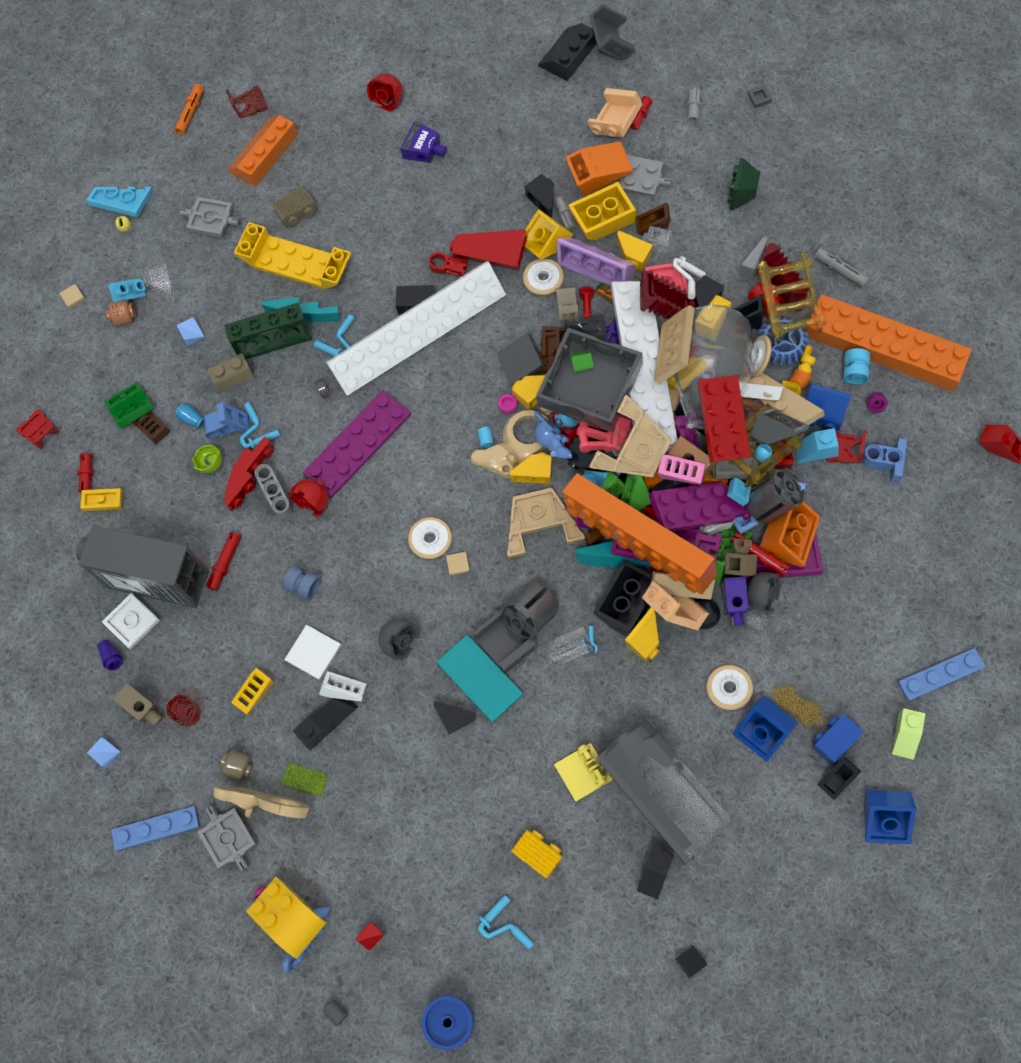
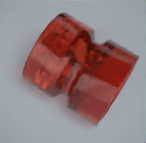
M185 695L174 696L166 707L168 717L182 727L193 726L200 719V707Z

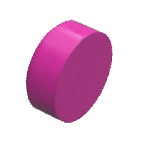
M511 394L502 395L498 400L499 410L505 414L513 413L517 409V399Z

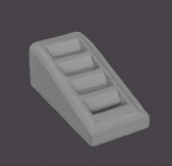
M766 237L761 239L743 261L739 274L751 278L755 277L762 260L763 251L767 246L768 239Z

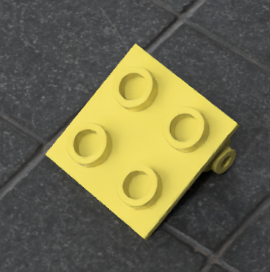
M591 743L580 746L576 752L554 764L575 802L613 780L596 759L598 754Z

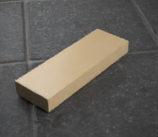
M653 571L651 583L653 581L657 582L673 596L710 600L715 583L714 579L701 595L698 592L693 593L689 591L685 584L679 580L678 582L672 580L666 572Z

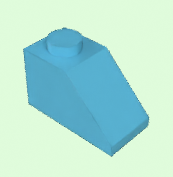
M835 428L813 432L794 444L798 464L839 456Z

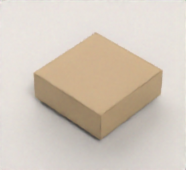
M76 284L59 293L69 309L86 300Z
M466 552L446 555L450 576L470 572Z

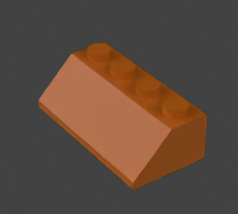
M281 115L269 118L229 166L227 171L256 187L298 135L294 122Z

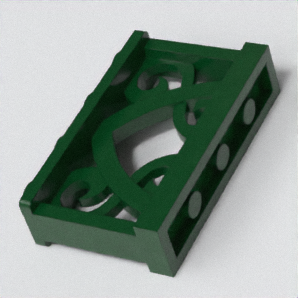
M299 303L224 325L228 341L236 355L241 353L245 359L312 340L308 323L305 320Z

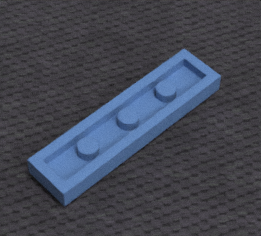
M974 648L900 680L898 685L909 702L984 669L985 665Z
M196 806L115 828L111 830L115 851H120L200 828Z

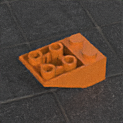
M621 141L582 148L565 157L575 182L584 197L634 172Z

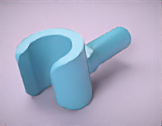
M589 626V640L585 646L587 656V649L589 647L595 649V655L598 650L597 645L594 644V626Z

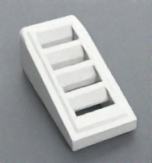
M327 671L319 695L361 702L367 684ZM354 688L359 689L358 693L354 692Z

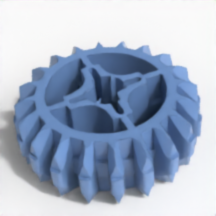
M784 315L782 320H780L776 316L774 321L769 319L767 324L763 323L761 329L758 330V337L765 335L770 337L774 343V346L771 347L770 355L772 366L776 362H779L780 368L784 362H786L788 367L792 362L794 364L798 363V360L801 359L804 353L805 346L810 343L808 339L809 334L805 332V326L799 327L800 321L794 323L793 317L786 320ZM792 335L797 339L798 346L791 339Z

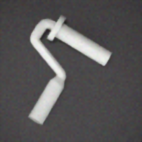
M684 256L673 259V267L688 280V298L694 299L695 281L683 269L700 279L706 273L685 261L686 258Z

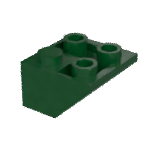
M740 158L739 165L734 167L727 203H731L730 210H735L756 197L760 172L744 158Z

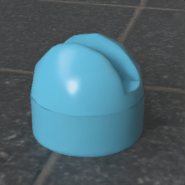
M760 444L756 448L754 456L760 462H767L771 458L772 449L767 444Z

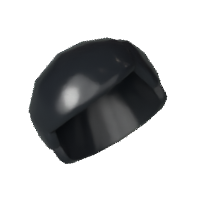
M700 598L695 600L709 613L699 629H711L717 625L721 617L718 605L710 599Z

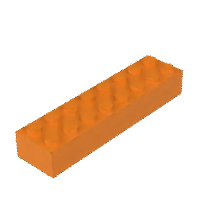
M823 294L819 297L805 331L809 334L808 338L845 352L855 348L865 349L870 352V361L953 392L961 379L972 351L971 348Z
M578 473L563 489L564 502L570 515L575 518L580 517L590 528L595 527L599 529L604 537L608 539L610 537L613 538L623 549L628 548L632 550L636 557L641 560L646 559L656 570L660 571L662 569L672 580L676 582L679 580L684 583L689 591L693 593L698 592L702 595L717 576L715 558Z

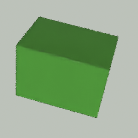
M590 350L571 354L574 373L594 369Z

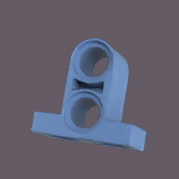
M224 402L217 404V411L204 417L205 435L209 439H213L214 436L223 437L235 431L245 433L250 429L248 414Z
M899 438L895 448L876 444L867 446L863 453V465L868 468L891 471L890 482L899 483L903 476L907 439ZM868 454L874 455L876 459L870 458ZM888 458H894L896 462H891Z

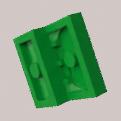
M138 382L104 401L120 429L154 409Z

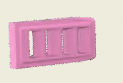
M662 455L658 474L661 479L701 485L706 465L683 458ZM670 464V471H667L668 465ZM676 466H680L678 473H675ZM685 467H688L687 476L684 475ZM697 468L696 476L692 477L693 469Z

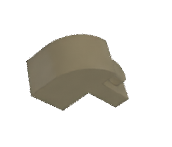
M575 287L555 288L559 320L578 318Z

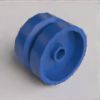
M453 996L439 997L431 1002L424 1011L422 1018V1029L426 1039L436 1048L443 1050L455 1049L466 1043L473 1034L475 1025L474 1014L470 1006L461 998ZM450 1018L452 1021L450 1027L444 1025V1020Z

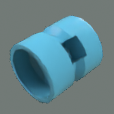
M855 348L845 352L843 380L846 383L864 384L869 381L871 357L869 351Z

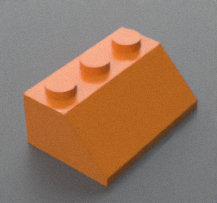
M805 502L799 504L772 523L767 524L760 547L768 553H774V556L782 562L804 567L820 516Z

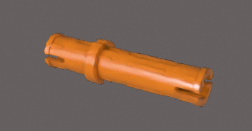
M194 84L190 95L186 97V104L174 128L176 133L185 134L195 109L200 105L199 100L204 92V88L199 84Z

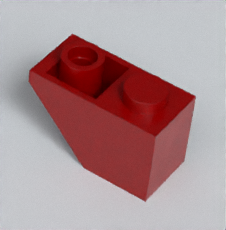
M1007 424L986 425L979 443L988 452L1020 464L1021 440Z

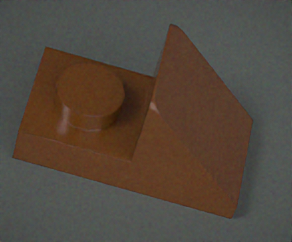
M666 202L637 216V233L642 236L658 229L666 234L670 223L669 204Z

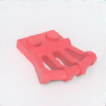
M619 417L613 432L607 431V433L589 428L588 426L593 425L579 421L580 426L577 428L576 434L580 440V451L586 453L591 450H604L608 454L613 448L615 452H618L620 450L619 443L624 446L631 432V420ZM587 436L601 441L588 442Z

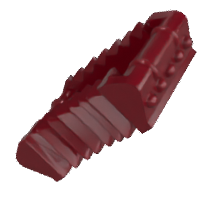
M769 243L767 249L763 251L759 274L761 277H766V281H769L768 283L776 289L775 292H778L784 298V308L786 311L800 312L803 310L805 300L808 297V284H802L804 278L799 279L800 272L796 273V267L791 268L792 261L787 262L788 256L784 257V252L780 253L781 247L774 243Z
M642 271L640 280V310L645 312L649 308V313L653 311L655 315L658 312V317L663 314V319H670L682 309L691 305L694 308L692 328H695L697 319L695 298H688L686 288L681 291L680 285L676 287L675 282L670 284L669 279L664 281L663 276L659 279L658 274L653 275V271Z

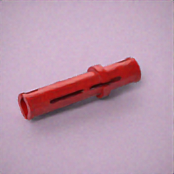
M229 533L216 564L212 566L211 570L213 571L206 584L208 589L218 591L223 577L228 573L226 570L242 538L239 534Z
M736 532L729 543L733 544L734 538L742 539L741 545L743 547L744 539L747 538ZM752 542L748 554H756L757 560L763 563L762 566L765 568L769 567L783 577L790 566L776 558L774 553H768Z

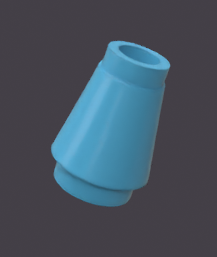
M182 403L177 408L175 416L178 417L179 421L198 429L204 424V418L191 405Z

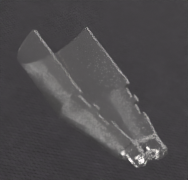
M706 305L694 308L688 366L672 375L676 381V390H679L681 395L680 401L686 416V428L689 429L694 427L705 430L697 380L738 375L741 398L750 384L753 331L749 321L739 311L727 306Z

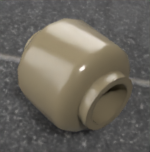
M234 749L229 753L225 752L219 766L222 769V775L236 781H240L243 775L248 777L252 765L249 764L250 756Z

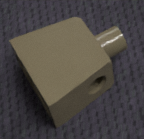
M128 683L112 699L142 723L148 721L156 727L163 719L156 712L158 707ZM144 705L143 711L140 712V707Z

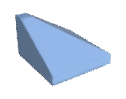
M752 516L748 520H743V517H737L733 524L739 533L742 534L758 525V522Z

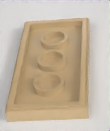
M691 305L662 323L654 381L658 384L688 366L694 308Z

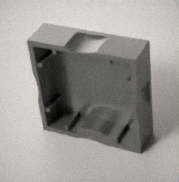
M567 328L556 352L554 363L547 371L536 395L538 406L613 432L621 415L617 410L625 395L629 396L642 368L643 353L618 344L607 343L592 335ZM590 350L594 369L574 373L571 354Z

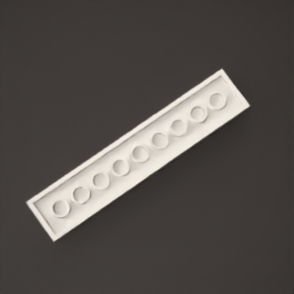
M486 261L326 363L342 390L348 396L501 299L506 293L490 263Z
M640 281L612 282L610 287L619 343L621 346L643 353V365L629 397L672 440L666 452L668 454L677 441L667 379L660 384L654 381L660 340L656 316L653 311L649 313V308L645 312L640 310ZM632 419L633 427H634L636 421Z

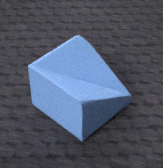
M194 317L177 325L188 346L205 338Z
M101 737L87 753L101 766L108 768L121 751L107 739Z

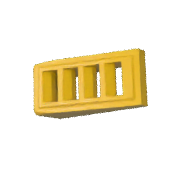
M255 668L231 703L248 715L274 682L259 669ZM257 678L263 681L262 685L256 682ZM252 684L259 689L257 693L250 688ZM247 691L254 696L252 700L245 695ZM241 698L249 703L247 707L239 701Z

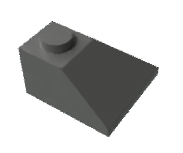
M772 408L759 413L749 436L755 438V441L759 444L768 445L807 430L809 425Z

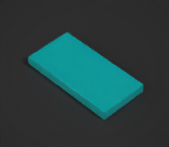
M468 635L463 637L436 662L492 723L523 696L519 688Z

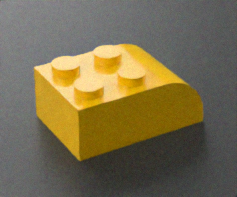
M619 182L568 205L583 234L591 241L601 239L635 223L636 209Z
M278 877L271 881L246 911L274 942L295 959L299 957L326 924L289 885Z

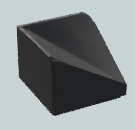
M694 946L675 958L688 979L707 966V963Z

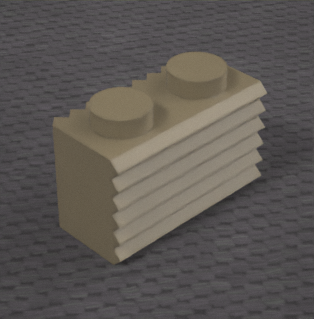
M304 186L272 204L276 214L286 228L295 226L299 220L311 217L317 211L314 200Z
M241 353L207 370L219 393L254 378L244 355Z

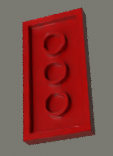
M738 375L697 380L710 463L751 457Z

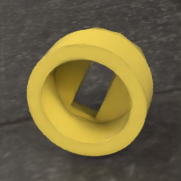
M119 216L115 221V225L119 231H127L131 227V222L127 217Z

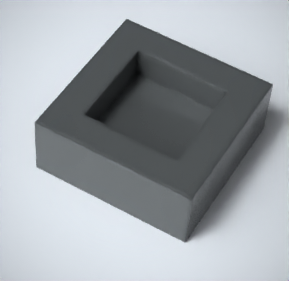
M765 85L748 91V96L754 108L772 103V97Z

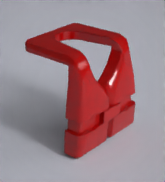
M37 409L29 417V421H24L16 431L41 449L44 446V437L49 433L56 435L59 430Z
M863 430L862 437L848 434L843 435L836 432L839 456L827 458L826 461L831 463H861L866 430ZM861 444L860 456L858 457L850 448Z

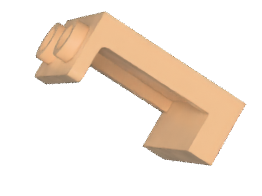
M606 88L603 95L607 102L596 119L589 118L587 123L592 133L596 135L623 138L643 104L637 91Z
M654 581L642 597L666 621L697 631L709 614L691 597H672Z

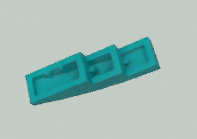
M299 297L262 301L265 312L299 303L306 321H341L338 306L321 308L319 302L301 303Z
M613 541L575 549L578 563L584 565L619 568L623 560L634 566L651 565L650 562L612 555Z

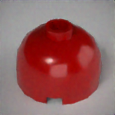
M383 73L375 76L367 85V94L371 102L374 101L382 105L376 107L391 112L400 104L403 98V87L395 76Z
M312 479L300 480L288 492V494H292L290 499L301 509L305 507L314 511L312 514L314 517H320L329 502L328 493L324 489L326 486L318 479L315 481Z

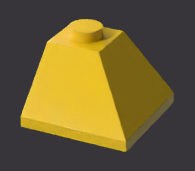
M538 209L525 229L528 234L525 247L539 259H544L557 253L558 238H571L573 233Z
M652 607L625 639L626 647L645 662L649 658L653 660L660 651L657 649L659 647L655 610Z

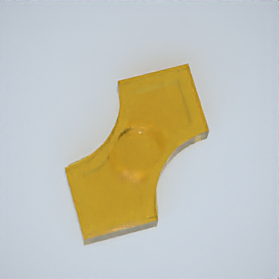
M794 685L772 689L775 705L783 711L795 715L803 728L825 723L820 702H810L803 699L796 692Z

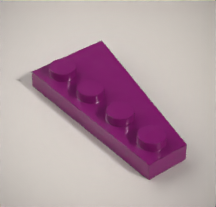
M817 535L814 536L805 566L799 567L785 563L790 567L786 570L783 577L776 578L822 575L823 567ZM757 560L756 574L760 572L777 573L769 567L765 568L762 566L763 563ZM745 576V577H746V580H750L753 576Z

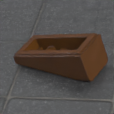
M148 412L146 413L147 416L139 423L137 422L138 419L132 423L157 445L170 431L161 421ZM149 418L151 419L145 426H142ZM153 423H155L148 431L146 430Z

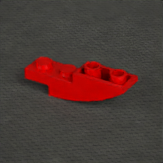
M263 437L253 451L245 448L234 465L225 493V505L231 512L235 508L238 509L242 505L245 495L254 490L256 480L253 474H255V469L261 465L265 458L268 459L273 454L274 446L266 437Z

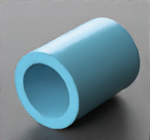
M479 428L477 432L481 448L493 446L494 441L491 428Z

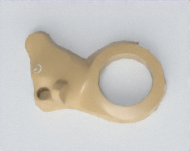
M523 410L513 414L504 426V443H498L486 449H475L470 457L472 464L484 467L507 479L510 478V471L531 454L540 453L545 449V447L537 442L533 444L521 443L513 434L515 426L524 419L536 420L535 411ZM542 414L543 418L549 421L548 418Z
M214 786L213 796L215 798L231 802L238 807L246 809L245 817L248 818L251 817L256 806L277 815L293 818H307L311 808L308 804L245 787Z

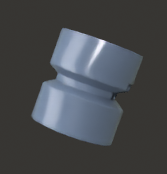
M293 565L284 577L283 588L292 593L296 591L299 596L311 600L320 586L321 577L312 572L306 573L305 569Z

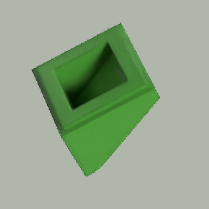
M609 471L602 489L618 498L623 492L625 484L612 471Z

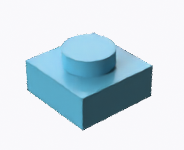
M735 477L730 480L727 496L744 506L749 502L752 487Z

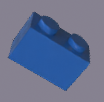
M845 714L840 718L835 716L827 725L830 729L825 734L821 731L813 740L816 743L813 749L831 766L837 762L864 732Z

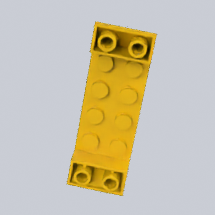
M248 222L234 251V255L255 269L322 289H328L338 285L350 259L351 252L333 247L332 252L328 253L270 236L266 227Z

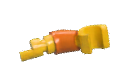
M810 345L805 346L800 360L802 364L798 365V368L794 370L789 381H782L783 386L798 395H801V390L807 387L812 379L811 372L813 369L811 366H814L816 358L810 356L813 348Z

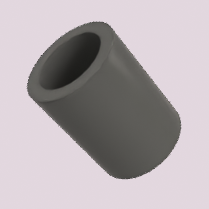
M335 1000L331 1001L323 1010L324 1014L336 1027L348 1016Z

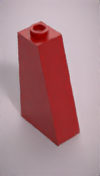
M522 229L459 234L455 236V240H452L450 251H452V255L456 258L479 263L487 261L493 266L519 271L528 234L526 230Z

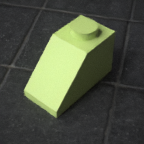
M904 708L898 713L891 755L914 760L923 732L925 713Z

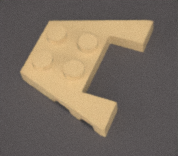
M625 395L617 412L635 420L636 423L617 460L597 450L589 467L654 477L660 466L662 455L666 454L672 440L629 396Z
M553 488L513 497L507 550L508 559L526 555L522 535L563 526L567 545L585 541L584 534L579 530L576 522L571 518Z

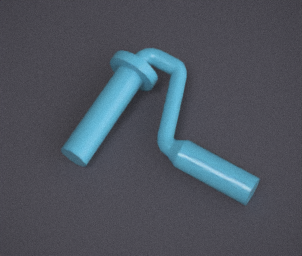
M350 314L341 324L336 334V337L346 348L351 346L341 335L347 331L355 320L354 316ZM316 340L314 343V347L334 357L344 351L342 348L335 349L319 340Z
M251 402L244 404L252 423H254L240 437V442L244 448H252L254 450L263 437L273 440L280 436L276 429L253 440L248 438L249 443L247 444L245 438L258 428L259 418Z
M506 895L484 917H478L481 922L478 925V931L486 939H490L510 929L512 934L528 950L535 944L518 926L513 924H507L491 933L484 929V927L490 929V923L509 904L510 899Z

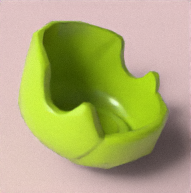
M214 445L201 446L192 458L195 465L194 468L204 474L217 471L222 465L220 450Z

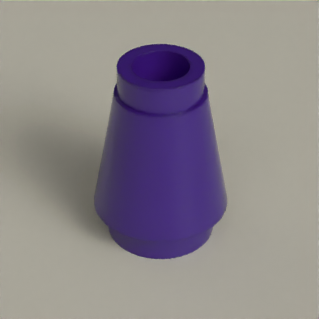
M102 640L98 643L97 647L103 667L109 671L118 669L123 663L122 655L113 647L109 640Z

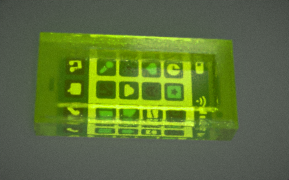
M288 763L281 784L322 796L328 775Z

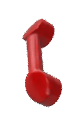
M583 286L579 289V297L583 301V315L581 317L591 315V300L594 298V288Z

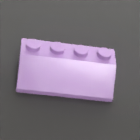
M570 237L558 238L557 258L560 266L611 286L612 282L632 281L634 279L636 264L631 261L624 260L612 253L604 252Z

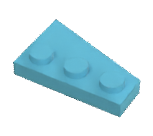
M152 186L145 187V189H136L135 187H128V189L94 187L86 201L90 206L138 218L149 200L153 189Z

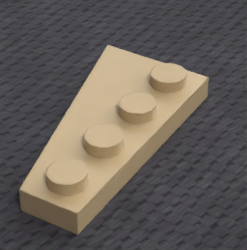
M764 373L745 382L783 387L779 401L757 399L766 410L774 408L807 425L825 415L824 410ZM763 392L766 398L773 397V395Z

